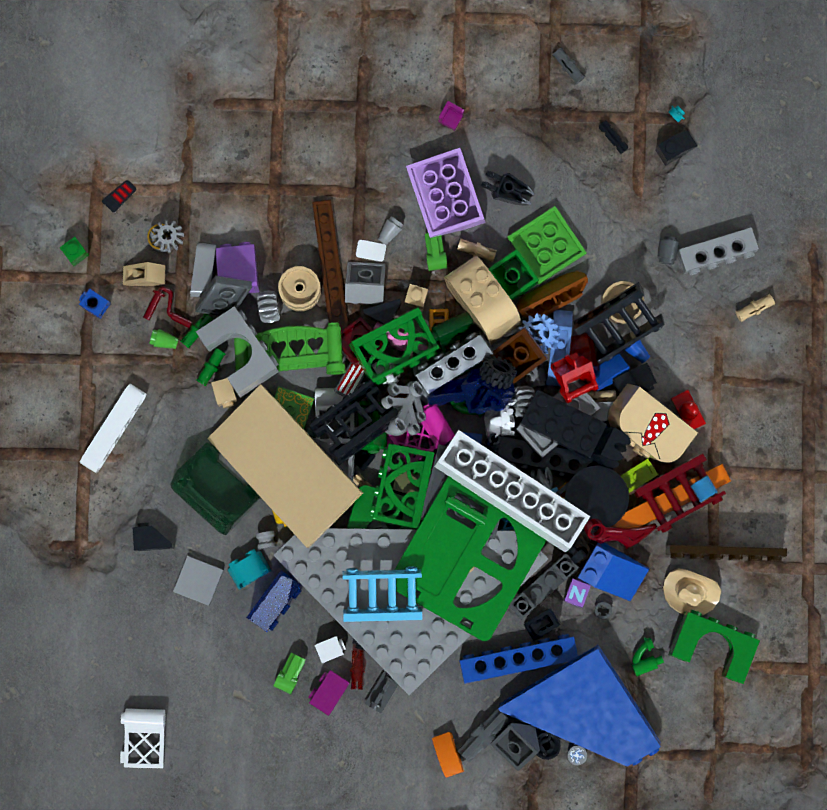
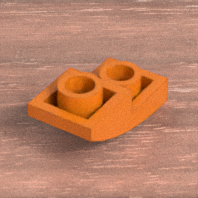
M447 732L433 737L434 748L444 776L447 778L464 772L460 753L456 750L452 733Z

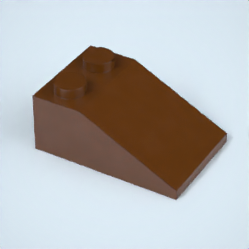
M526 327L496 348L493 354L490 355L491 357L496 356V358L499 356L502 360L506 359L507 363L511 362L512 366H515L517 373L511 386L548 359Z

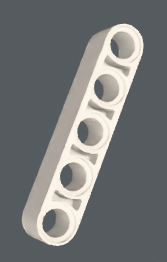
M132 384L126 387L82 456L80 464L95 473L101 469L147 395L145 392Z

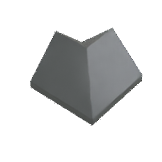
M510 722L490 743L517 771L540 751L536 729L531 725Z

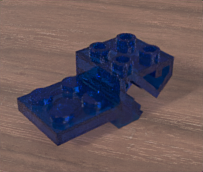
M474 369L470 371L466 378L450 380L431 392L427 399L429 405L436 404L437 406L452 401L460 403L465 400L469 414H483L489 410H504L515 394L513 382L506 389L502 387L498 389L497 386L492 387V384L485 383L486 380L481 379L482 377L479 376L480 369Z

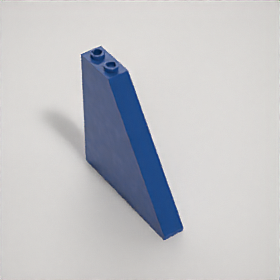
M599 645L594 646L499 703L498 709L500 712L627 767L631 764L633 766L637 765L643 760V757L648 754L649 756L654 755L661 747V741Z

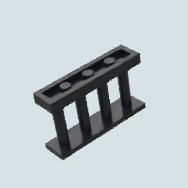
M639 282L574 321V329L577 334L587 333L598 348L597 360L599 364L611 360L615 354L650 333L659 331L665 325L663 315L660 314L654 317L642 300L644 291ZM631 303H635L648 320V322L640 327L637 326L625 309ZM615 313H619L631 329V332L623 337L609 319ZM599 323H603L615 339V342L607 347L593 330V327Z

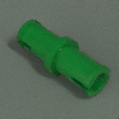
M204 313L195 325L192 324L190 326V331L180 342L190 349L192 344L199 338L196 331L214 319Z
M215 348L208 362L204 363L205 367L196 381L207 386L214 372L217 373L219 370L217 367L226 354Z

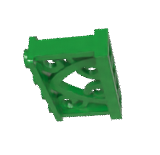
M419 307L349 344L368 380H372L377 386L386 382V377L392 374L396 377L403 373V368L407 366L413 368L421 363L420 360L424 357L427 360L437 355L436 351L440 349ZM413 320H417L423 333L415 334ZM402 328L404 330L403 334L408 333V335L400 336L398 329ZM390 333L398 340H408L402 358L391 357L382 353L388 343L386 334ZM415 338H425L428 341L427 349L419 350L418 345L423 343L415 341ZM377 340H381L383 343L379 351L376 350L379 347L375 344ZM361 347L372 355L368 362L360 350ZM412 352L417 355L409 359ZM375 358L379 360L376 368L379 365L384 367L382 373H374L371 369L372 361ZM389 364L398 365V366H396V367L390 369V365H389Z
M389 443L388 447H384L382 458L386 460L384 466H380L378 477L381 478V483L376 485L374 496L377 497V502L372 504L370 512L373 520L412 529L419 528L434 452ZM398 452L404 454L407 464L403 465L400 458H398V464H393L392 456ZM409 454L423 456L426 459L425 461L410 463ZM388 466H389L392 470H395V471H393V472L386 478L387 470H388ZM413 469V474L416 472L420 474V478L414 480L411 476V470ZM407 472L409 481L414 486L419 487V492L407 493L400 501L393 492L391 482ZM385 488L388 497L382 499L383 489ZM407 498H414L415 502L413 505H410L408 502L406 506L404 505ZM384 503L389 504L387 511L393 509L394 505L397 507V510L393 515L385 516L381 511V507ZM401 511L413 518V521L407 522L395 518Z

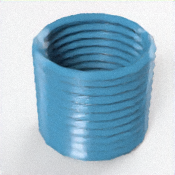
M708 475L690 486L694 490L693 492L699 499V502L718 492Z

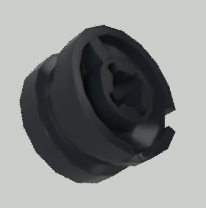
M548 732L537 735L540 751L536 755L544 760L555 758L559 754L561 747L557 736ZM546 742L550 743L548 750H545L543 744Z

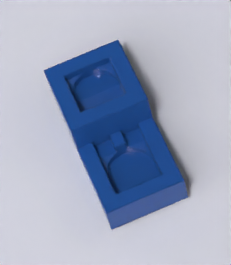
M620 354L594 369L598 390L613 384L614 378L629 371L628 364Z

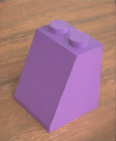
M242 242L239 243V246L223 244L220 245V248H216L218 276L251 281L252 288L248 293L260 292L254 244Z

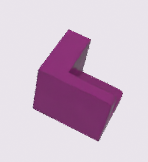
M447 101L439 115L438 122L455 131L464 116V109Z

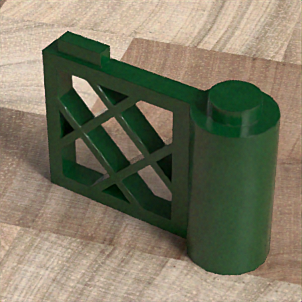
M465 311L433 326L431 333L436 342L439 343L441 350L445 353L447 352L445 346L454 344L458 340H460V343L463 342L465 337L475 331L471 316ZM466 347V349L470 350L469 354H473V351L475 352L474 348ZM452 357V362L450 358L448 359L451 364H455L456 360H458L456 357ZM481 361L477 363L476 365L469 368L468 370H466L465 372L461 373L453 379L459 378L477 368H480L483 362Z

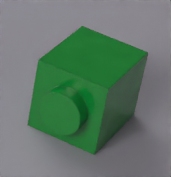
M73 237L60 247L73 266H76L89 256L76 237Z

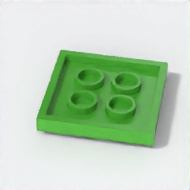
M556 206L507 237L514 249L520 252L539 279L538 285L587 254Z

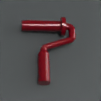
M160 287L158 291L153 290L155 294L143 318L150 321L161 297H165L162 294L164 291L169 294L167 315L175 322L190 328L193 323L192 321L177 313H171L172 290L167 287Z

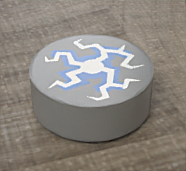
M573 746L568 750L567 758L573 765H581L587 759V752L581 746Z

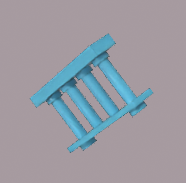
M406 567L405 570L358 571L357 568H348L346 571H342L343 579H349V607L343 609L344 622L422 620V608H418L416 605L415 578H422L421 569ZM388 578V606L379 609L376 601V579ZM396 578H408V605L406 608H398L396 606ZM356 579H368L369 606L367 609H359L357 607Z

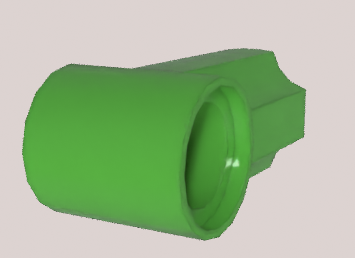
M429 233L425 234L428 270L448 268L441 235L430 238Z
M290 653L283 670L278 674L273 686L291 695L306 659Z

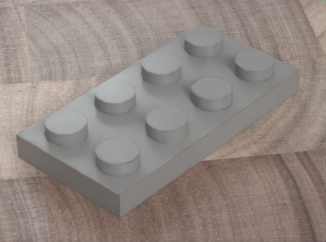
M573 381L569 384L568 389L571 392L582 386L577 381ZM560 392L554 396V398L566 403ZM588 393L578 396L568 403V405L590 416L600 409ZM521 425L516 429L541 458L558 445Z

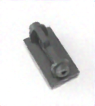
M385 670L365 702L366 705L379 713H382L398 686Z

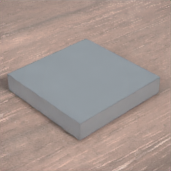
M187 556L173 592L210 606L224 570Z

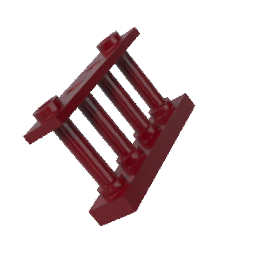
M703 453L634 491L637 499L641 496L643 499H646L660 526L655 528L656 532L661 530L664 533L673 528L671 524L711 502L715 505L723 500L722 496L726 494L725 491L719 494L715 493L710 496V499L701 503L693 492L692 487H690L691 485L686 477V472L690 469H693L694 472L696 471L700 479L707 476L703 468V462L707 459ZM674 478L680 481L694 506L686 512L682 510L669 486L671 485L669 481ZM658 487L660 490H663L677 517L668 522L653 497L654 493L652 490Z

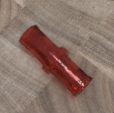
M351 650V689H356V682H358L357 689L363 690V672H365V668H363L364 651L358 650L357 659V650Z

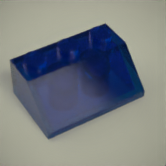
M281 570L246 618L266 632L269 629L273 631L279 623L277 619L280 614L285 615L291 607L288 605L291 599L296 600L302 592L300 589L302 585Z

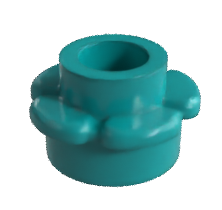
M672 105V108L668 111L677 122L682 119L684 120L683 115L685 112L678 105L676 107Z

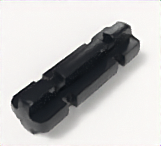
M605 120L599 125V129L603 133L605 132V136L613 146H616L620 154L628 149V145L622 142V138L614 128H611L608 121Z

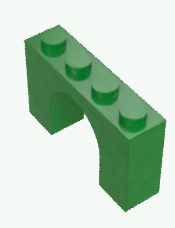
M692 609L690 612H684L668 655L690 663L699 639L707 633L716 632L722 635L729 645V658L722 677L739 684H744L760 640L755 639L756 635L747 631L744 634L737 631V627L727 624L726 627L720 625V620L712 617L705 619L701 617L702 613Z

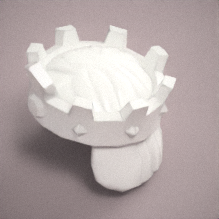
M511 399L507 402L502 401L498 407L486 410L484 421L487 437L492 433H496L495 437L498 435L514 436L515 432L511 431L515 427L514 411L510 406L517 402L516 399Z

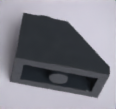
M687 130L659 144L656 152L666 166L698 146Z
M138 523L137 527H132L134 551L174 549V544L153 526H149V523Z

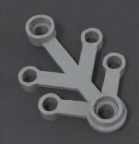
M411 381L406 386H399L395 383L387 388L389 395L381 400L383 407L389 409L392 406H402L397 417L388 425L390 433L399 435L406 431L404 420L407 414L410 424L407 426L409 434L415 435L419 433L420 426L418 423L426 420V415L423 412L420 401L424 393L423 386L418 381ZM400 393L407 394L406 398H393ZM413 402H414V405H415L416 412H414V409H413V405H412Z

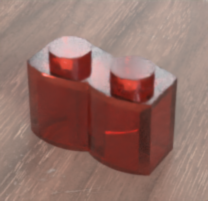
M582 333L571 336L569 356L577 352L579 357L584 356L592 362L594 372L599 371L595 344L588 334Z

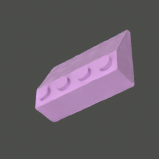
M460 148L406 166L430 238L485 223Z

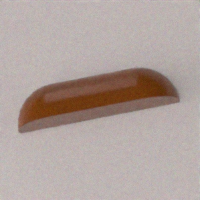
M579 271L569 272L525 294L518 301V311L525 317L532 316L535 318L537 313L542 317L543 314L548 315L577 300L583 295L582 292L585 289L586 283L588 284L587 275Z

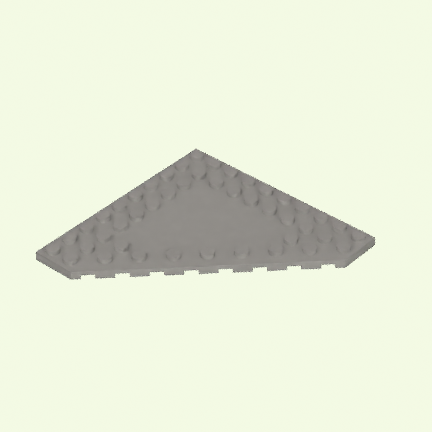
M328 528L309 548L294 535L274 554L276 559L408 695L417 689L471 636V634L417 603L418 608H422V620L343 621V609L349 607V579H343L342 571H346L348 568H357L358 571L394 570L417 530ZM497 531L495 539L489 538L481 551L482 555L507 570L513 569L517 558L515 531ZM541 551L521 585L548 560ZM474 567V570L467 575L453 603L459 608H471L481 605L493 598L502 589V583ZM388 578L376 579V601L379 609L388 606ZM356 579L357 607L359 609H367L369 606L368 579ZM416 590V598H418V596L421 593L418 590ZM396 592V606L398 608H406L408 598ZM465 617L460 621V623L471 629L472 621Z

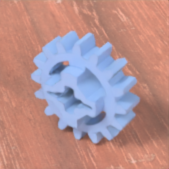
M537 313L535 318L528 316V322L522 321L524 327H519L518 329L522 330L526 327L537 344H543L540 348L545 354L549 353L548 348L554 350L552 344L558 343L555 336L560 335V333L555 331L558 325L553 324V319H548V316L545 314L541 317Z

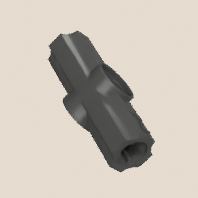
M496 709L484 723H481L472 732L471 737L459 748L458 752L470 763L483 748L485 749L494 740L496 734L508 723L509 719L499 709Z

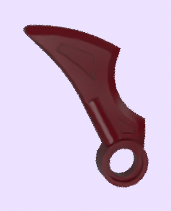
M591 519L585 524L584 531L591 540H595L600 544L607 541H618L627 549L646 538L655 530L657 525L653 523L636 528L607 527L599 519ZM599 526L598 531L591 533L593 527Z

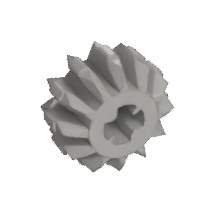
M165 220L164 226L158 222L157 224L160 229L153 228V232L156 234L151 236L153 240H156L154 242L155 247L160 246V251L162 252L167 247L168 253L171 252L172 246L175 250H178L176 243L183 244V241L179 239L184 237V233L180 232L182 227H175L176 221H172L169 225V221ZM167 232L169 233V235L170 233H172L171 239L169 240L167 238L165 239L164 234Z
M270 290L259 292L257 304L260 320L263 323L279 321L280 308L277 293Z
M520 386L514 388L512 399H516L517 402L511 407L515 417H524L535 395L532 387Z

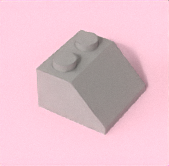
M347 262L345 303L383 304L385 264Z

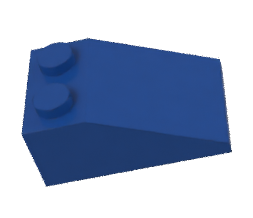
M597 542L578 578L597 589L631 601L650 568L606 543L600 544Z

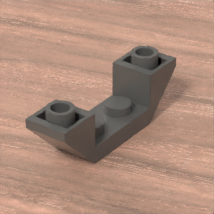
M565 554L511 602L509 607L522 620L579 567Z

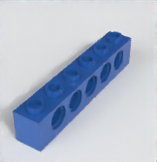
M569 634L557 636L558 640L550 641V638L538 640L539 644L531 645V642L519 644L520 648L512 649V646L503 647L501 652L493 653V650L484 651L482 656L474 657V654L465 655L463 660L459 661L464 684L569 662L578 657L574 637H569ZM553 645L561 647L562 652L559 656L552 654L551 648ZM534 649H540L543 652L540 660H535L532 657ZM515 653H521L524 656V661L521 664H516L513 661ZM496 657L504 658L505 665L502 668H497L494 665ZM477 661L485 662L486 669L483 672H478L475 669Z

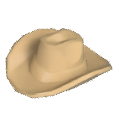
M680 568L670 571L664 581L663 591L665 600L670 607L681 614L690 612L692 609L702 613L703 616L712 611L720 600L721 588L718 583L692 571Z

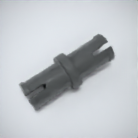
M559 48L552 55L563 67L562 70L567 72L574 80L575 84H578L586 77L575 65L576 62L571 60L565 53L563 48Z

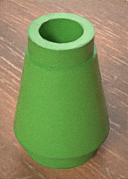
M158 328V330L153 329L149 344H152L153 347L176 349L179 338Z

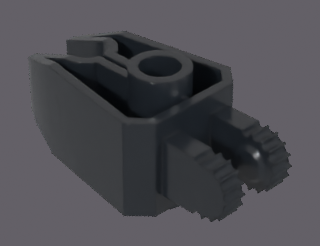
M492 171L486 172L485 175L495 180L496 183L494 186L483 181L481 187L491 191L493 199L514 205L526 206L531 204V202L521 196V193L530 197L535 195L528 185L510 173L500 176Z

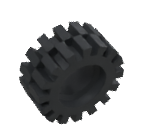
M488 356L479 370V376L482 377V380H486L485 383L492 384V387L497 386L498 389H501V387L506 389L511 386L517 370H515L516 368L512 366L511 362L507 363L506 359L502 360L499 356L498 358L496 356Z

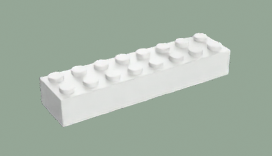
M459 430L434 466L565 553L572 547L590 518L589 515Z

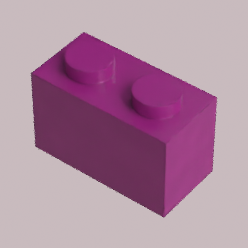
M331 670L329 673H323L319 680L321 682L318 690L314 688L308 697L311 699L309 704L328 716L350 684V682Z

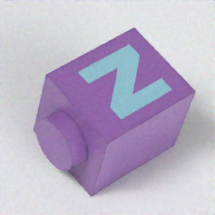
M578 577L576 580L571 579L564 602L583 608L591 585H588Z

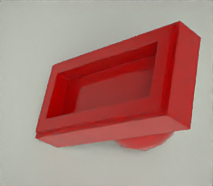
M689 390L671 398L681 420L695 430L706 424Z

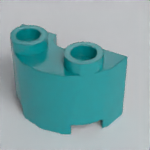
M253 549L245 554V559L241 561L236 559L228 564L230 568L227 571L238 590L272 571L261 551L256 552Z

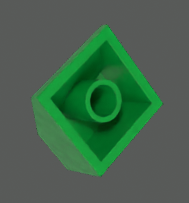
M517 249L488 268L511 300L524 294L539 282V279Z

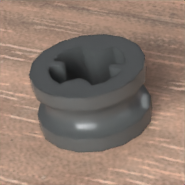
M599 602L595 606V614L600 619H607L612 614V607L607 602ZM601 605H605L609 609L608 614L605 613V616H601V612H598V607L601 608Z

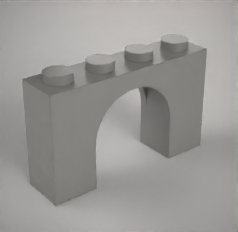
M234 306L196 331L209 352L232 338L243 339L251 345L252 355L249 362L227 377L241 398L277 374L276 366L279 364L273 355L268 356L266 353L268 348L264 342L257 340L255 337L257 332L253 326L246 324L245 320L247 318L242 310L237 311Z

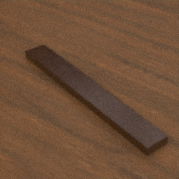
M331 199L312 202L328 322L339 323L342 331L348 326L332 203Z

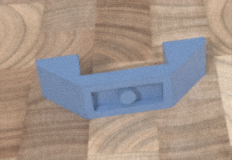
M553 311V324L558 325L555 331L559 332L560 335L555 336L558 343L552 344L554 350L550 348L546 385L561 387L550 366L554 362L565 358V355L570 354L573 311Z

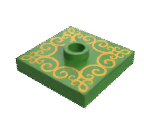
M278 386L274 398L305 429L315 398Z

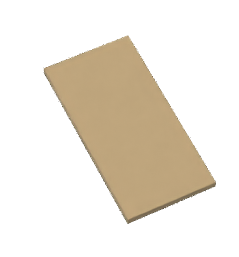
M262 384L207 438L307 548L363 494Z

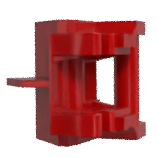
M577 352L570 356L565 355V358L551 364V370L561 386L559 392L567 404L572 402V399L591 390H598L592 362L584 356L579 357ZM578 379L588 382V384L569 392L568 386L571 382Z

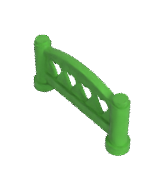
M328 323L326 329L311 326H284L257 333L255 336L258 341L262 340L267 344L268 350L266 353L269 357L273 355L279 364L276 366L278 372L326 367V373L329 375L346 373L342 357L341 327L339 323ZM321 337L323 338V343L317 354H315L308 341L311 338L316 340ZM234 338L235 369L238 371L249 362L252 355V347L247 341ZM300 339H303L305 344L297 357L290 347V342L292 340L298 342ZM285 341L286 347L280 358H278L271 345L274 342L279 344Z

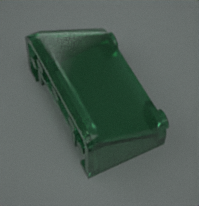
M207 442L177 470L170 485L173 491L219 533L227 535L261 497L249 484L244 486L218 462V450Z

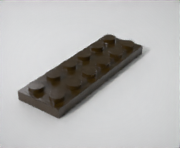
M669 545L666 547V555H670L671 559H682L684 555L690 556V559H701L704 556H709V560H721L723 557H728V560L739 561L743 557H748V561H759L762 558H767L769 562H779L787 556V548Z

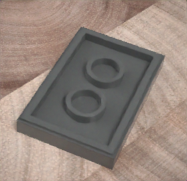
M215 276L197 302L195 312L220 316L234 306L237 309L251 290L252 282Z

